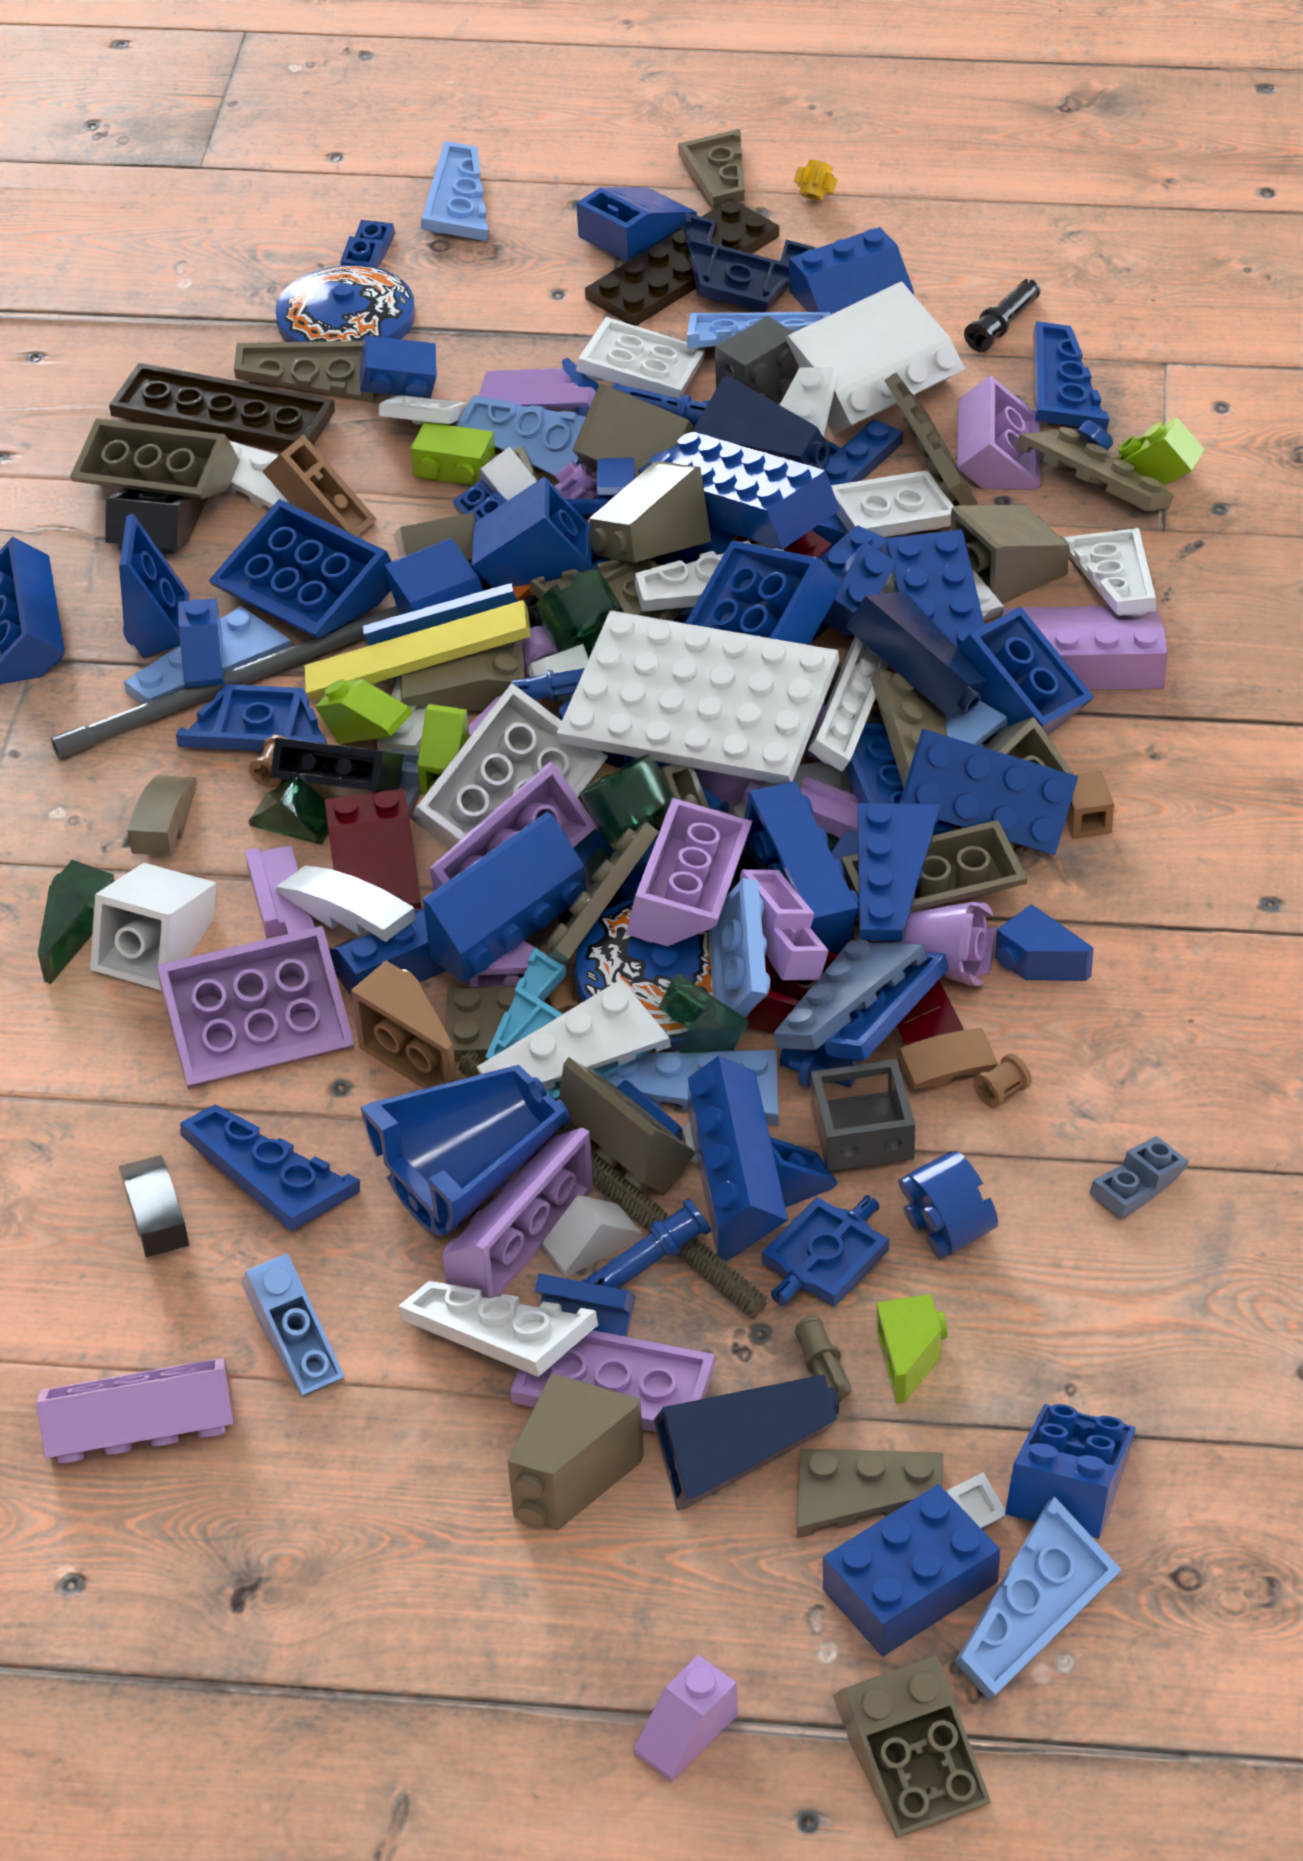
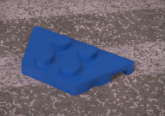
M226 684L215 695V699L212 702L205 704L197 712L198 720L188 730L181 727L176 733L178 747L263 751L264 741L272 735H281L291 740L327 744L325 735H322L318 727L317 717L309 706V700L304 688Z

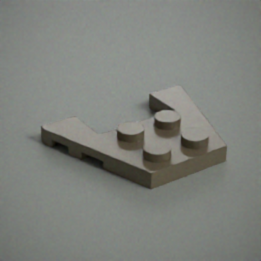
M651 558L636 563L615 559L598 563L597 570L580 573L576 569L562 572V578L545 582V578L542 576L530 580L531 593L551 609L582 594L588 596L608 613L616 611L673 621L686 608L642 612L634 585L635 573L660 566Z

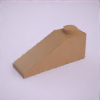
M304 435L284 450L262 471L288 501L300 509L355 536L361 534L377 520Z

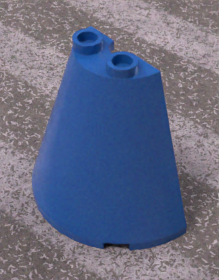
M520 1065L371 1102L360 1107L376 1157L383 1154L384 1165L390 1170L391 1174L386 1178L394 1192L414 1219L426 1230L438 1236L454 1231L558 1130L571 1121L565 1104L561 1100H555L550 1094L547 1095L542 1082L537 1077L532 1078Z

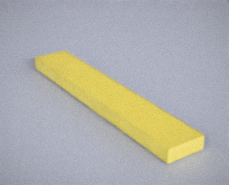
M524 600L307 664L305 665L306 694L312 702L322 699L326 695V688L341 679H344L346 682L364 679L373 684L531 637L528 608Z

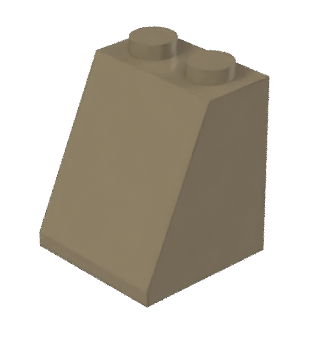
M600 383L572 451L582 462L589 464L596 472L598 459L634 458L636 478L640 475L638 469L649 463V459L653 455L667 451L678 443L677 441L681 436L691 433L695 427L688 419Z
M658 461L646 468L589 518L591 529L589 540L594 549L595 556L636 563L711 542L701 467Z
M957 505L951 508V531L963 530L971 568L1002 604L1068 574L1069 544L1062 536H1059L1045 524L1040 516L1035 515L1025 505Z
M551 1373L507 1461L513 1516L530 1526H544L558 1531L641 1463L644 1456L641 1399Z

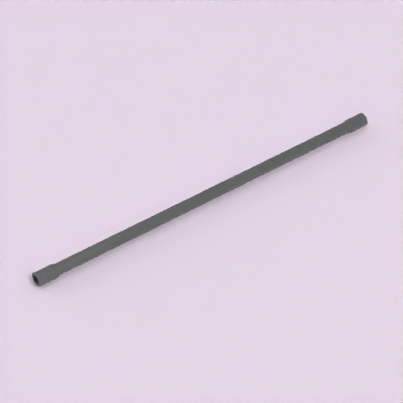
M480 580L483 591L493 588L487 581ZM397 606L337 628L319 639L311 638L224 672V684L183 688L91 725L80 726L52 737L51 743L58 759L61 760L89 749L96 743L214 698L226 684L247 685L365 638L364 625L399 616Z

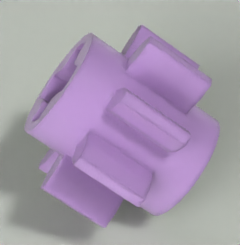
M571 461L555 475L560 481L555 488L565 499H595L597 497V472L589 464L582 462L577 466L574 461Z

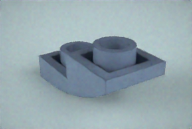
M1155 1136L1128 1150L1123 1165L1093 1180L1089 1194L1122 1219L1163 1191L1187 1168L1189 1161L1171 1148L1170 1145Z

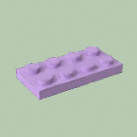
M592 1330L539 1377L518 1369L510 1391L511 1403L535 1407L551 1373H555L640 1398L642 1429L657 1432L654 1418L663 1407L705 1399L715 1368V1354Z

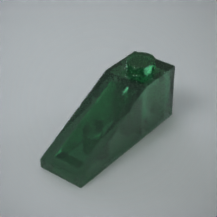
M71 860L63 871L53 878L48 890L38 948V957L44 982L52 984L92 936L95 894L115 882L113 874Z

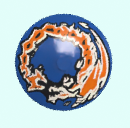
M365 265L327 267L302 276L283 291L276 304L277 327L285 342L364 341L365 335L402 339L414 323V297L409 286L400 277L386 270Z
M634 899L616 904L602 912L579 944L575 956L574 982L581 1003L622 979L660 1027L666 1030V1034L670 1038L671 1047L664 1050H679L703 1043L720 1032L715 1030L708 930L672 945L664 946L626 935Z

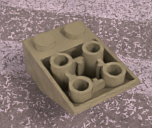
M937 1655L843 1688L833 1694L850 1744L895 1837L991 1803Z

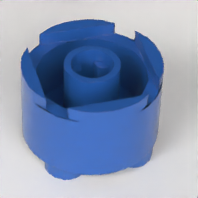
M957 1151L943 1154L898 1180L902 1193L909 1201V1204L903 1208L906 1218L916 1231L921 1228L926 1230L929 1234L927 1240L930 1248L939 1259L951 1255L998 1227V1217L991 1197L983 1201L978 1189L983 1184L981 1178L969 1161Z

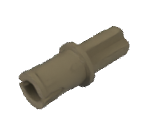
M807 1317L796 1324V1330H794L807 1356L805 1365L816 1376L825 1374L828 1388H834L839 1402L843 1397L851 1393V1385L839 1362L841 1352L836 1346L831 1344L823 1327L822 1320L818 1317Z

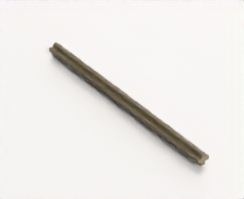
M470 1049L466 1056H461L459 1061L460 1067L458 1070L467 1078L478 1075L477 1066L485 1062V1058H481V1055H478L473 1049ZM563 1126L552 1137L569 1131ZM591 1150L594 1186L618 1204L627 1214L646 1228L647 1231L650 1232L649 1228L652 1227L651 1224L656 1220L663 1222L671 1216L664 1212V1209H660V1206H656L657 1203H652L653 1200H649L650 1197L645 1196V1193H642L641 1190L630 1184L625 1177L623 1178L620 1172L594 1153V1150ZM697 1237L680 1247V1254L677 1256L706 1279L714 1288L718 1289L721 1294L733 1302L741 1311L745 1312L748 1317L755 1318L757 1313L766 1306L765 1300L767 1296H763L762 1292L759 1293V1289L755 1290L756 1287L751 1286L752 1283H747V1279L740 1276V1273H736L735 1269L732 1270L733 1267H728L729 1264L724 1263V1260H720L721 1257H716L717 1254H713L709 1247L701 1244L702 1241H697Z

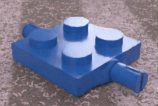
M865 1195L852 1210L848 1211L834 1207L821 1198L816 1197L762 1251V1264L785 1278L771 1291L772 1299L776 1303L779 1302L781 1306H785L799 1290H804L835 1307L889 1251V1239L871 1229L866 1223L879 1210L877 1200L875 1198L871 1199L870 1195Z

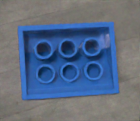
M278 499L209 579V582L222 591L319 639L377 607L384 600L391 589L382 565L392 560L386 550Z
M732 540L685 624L810 645L843 584L820 558Z

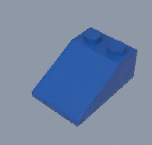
M135 515L126 516L119 564L124 622L123 632L127 642L132 646L134 645L141 656L145 658L180 645L178 602L189 601L190 593Z

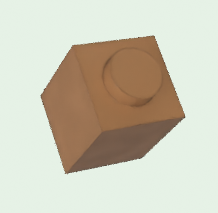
M1102 771L1076 774L1078 780L1065 820L1072 839L1112 833L1114 802Z

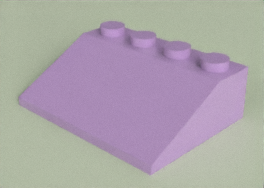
M1110 606L1022 607L1088 690L1164 688L1167 647L1164 626L1158 610L1147 612L1142 616L1130 617L1127 615L1118 616ZM1019 607L1002 608V616Z
M323 926L157 965L161 992L188 1088L351 1048L355 1045Z

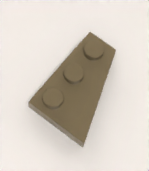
M740 129L678 143V155L713 208L718 207L729 199H733L736 202L745 201Z
M800 1448L797 1539L814 1535V1529L836 1523L838 1528L855 1525L857 1518L877 1513L888 1516L937 1484H940L943 1488V1453Z

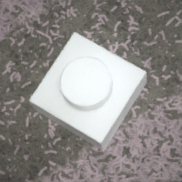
M984 1472L946 1491L981 1529L1000 1521L1006 1516V1510Z

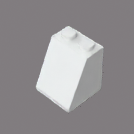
M142 863L96 893L90 970L161 990L157 965L189 958L214 920L217 883Z

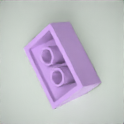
M991 375L958 399L957 468L964 478L974 481L982 489L1035 490L1040 486V451L1031 449L1030 452L1026 453L1016 448L1020 434L1040 432V421H1035V412Z

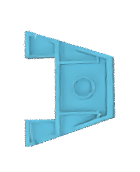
M537 948L531 952L528 958L529 965L523 978L520 977L517 983L515 997L508 1012H505L485 1056L486 1061L563 1015L543 1001L567 976L565 966ZM653 1049L636 1054V1059L640 1058L641 1056L645 1055ZM635 1060L621 1065L616 1061L594 1069V1072L606 1078ZM561 1081L555 1082V1088L546 1090L547 1095L550 1094L555 1100H559Z

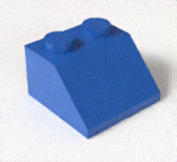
M452 538L382 565L399 615L483 591L477 573Z

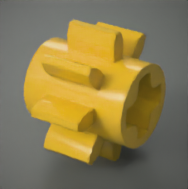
M809 160L808 164L804 167L798 166L793 182L798 183L797 186L800 187L799 194L815 201H823L824 195L826 196L827 193L833 195L838 181L837 178H834V174H831L833 167L818 160Z

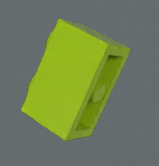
M431 422L423 423L411 447L414 477L471 486L479 481L480 468L490 462V457L495 456L493 431Z

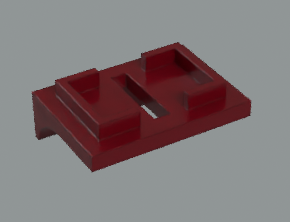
M940 980L934 984L896 1026L905 1046L938 1035L964 1030ZM930 1010H933V1011H931V1012H929V1013H927V1014H925V1015H923V1016H920V1015H922V1014H924V1013H926V1012H928V1011H930ZM917 1016H920V1017H918V1018H916V1019H914V1020H912V1021H910V1022H907V1021H909V1020H911V1019H913V1018H915V1017H917Z

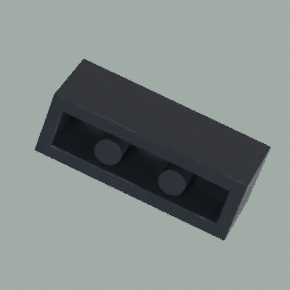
M275 738L270 777L375 792L397 790L400 787L404 755L380 750Z

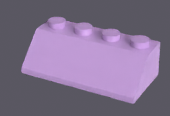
M549 762L429 868L433 891L546 812L554 816L573 848L591 833L597 825L555 764Z
M672 798L636 892L626 935L640 938L646 942L669 946L716 927L752 821Z
M579 1128L551 1137L522 1165V1168L511 1180H506L499 1187L494 1199L484 1209H480L474 1214L470 1225L457 1239H452L444 1249L442 1261L446 1284L478 1289L484 1298L499 1297L542 1248V1242L576 1196L587 1197L594 1189L590 1133L588 1130Z
M225 1357L44 1389L40 1391L36 1401L45 1458L57 1456L58 1463H68L86 1458L85 1451L104 1448L105 1455L127 1452L133 1449V1442L150 1440L151 1446L167 1445L178 1442V1434L197 1431L199 1438L216 1436L226 1432L225 1426L234 1424Z

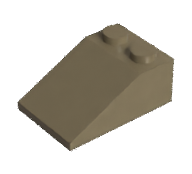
M523 639L400 675L401 702L408 705L428 706V704L483 712L496 697L503 695L513 679L525 678Z

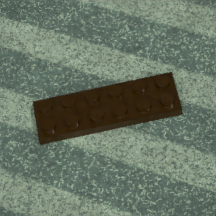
M729 199L701 216L716 221L711 243L752 254L779 237L778 224L733 199ZM684 229L678 230L585 287L586 300L625 323L637 326L695 290L696 285Z
M144 363L137 364L109 404L111 416L160 425L162 427L225 434L229 440L286 450L302 435L314 445L335 413L333 399Z

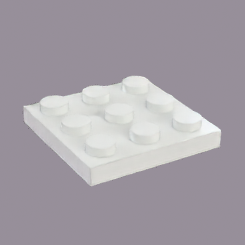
M605 317L578 358L576 371L584 373L592 380H606L635 389L680 398L702 364L706 348H687V342Z

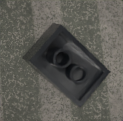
M124 488L106 498L105 543L118 544V549L122 550L126 516L134 514L161 554H173L177 549L188 543L208 497L199 499Z

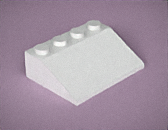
M902 281L785 337L800 368L834 367L838 374L827 420L833 435L897 404L896 399L884 381L895 372L898 373L910 391L916 395L965 369L948 334Z
M511 683L409 818L439 841L452 848L549 762L555 764L578 798L608 756L600 750L559 743L557 731L562 721Z

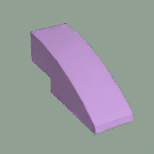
M741 870L740 880L746 878L758 881L759 897L764 903L761 921L762 933L767 940L766 955L782 980H820L829 950L811 930L815 913L779 870Z

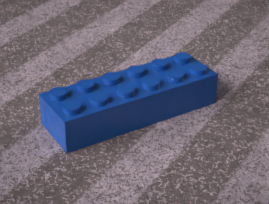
M696 432L681 436L676 445L667 451L653 455L649 459V463L638 469L639 474H641L652 463L658 461L700 466L709 526L781 550L840 510L825 470Z

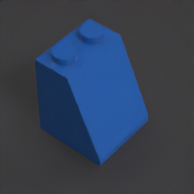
M544 476L474 523L471 566L479 579L487 581L493 588L512 583L513 587L530 584V580L544 576L545 581L562 578V572L576 569L580 573L588 572L592 569V546L589 540L590 525Z

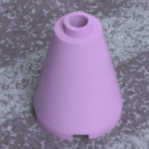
M969 902L911 912L902 941L874 942L924 944L926 952L946 954L949 969L943 974V978L968 986H981L984 982L979 979L980 974H989L995 952V928L987 927L986 916H993V913L987 903Z

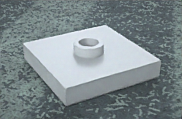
M399 395L382 401L379 404V416L412 420L413 424L423 425L424 422L451 424L460 419L468 404L466 402Z

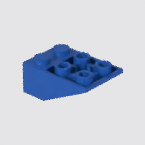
M600 187L576 203L578 237L626 262L682 227L686 213L697 216L696 211L648 187Z
M1044 1404L1014 1462L1005 1515L1036 1522L1046 1503L1055 1496L1091 1537L1099 1539L1111 1512L1136 1427L1126 1425L1120 1419L1112 1416L1094 1417L1079 1413L1075 1408L1068 1405L1055 1404L1051 1406Z

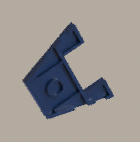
M686 213L683 225L697 295L713 301L740 306L747 310L767 312L789 287V258L816 248L786 239L781 260L777 261L711 243L716 224L715 220Z

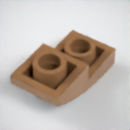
M983 1028L956 1031L927 1038L901 1047L896 1052L911 1089L947 1086L954 1077L978 1075L981 1072L988 1073L998 1065Z

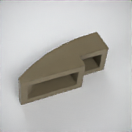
M157 775L149 782L137 802L127 830L132 854L172 856L176 838L182 839L197 786L196 777Z

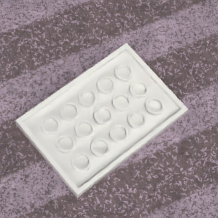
M610 611L557 731L558 740L562 744L782 784L791 782L794 779L839 663L838 650Z

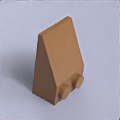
M388 961L383 962L351 990L359 1048L424 1089L457 1081L453 1044L418 979L406 969L401 970Z

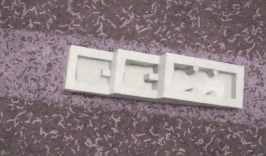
M305 865L276 886V892L331 929L342 924L357 935L368 930L386 942L416 920L413 906L359 878L327 868Z

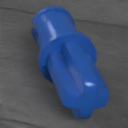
M585 668L554 673L553 670H547L546 675L513 679L512 684L533 700L550 698L552 701H557L558 696L574 694Z

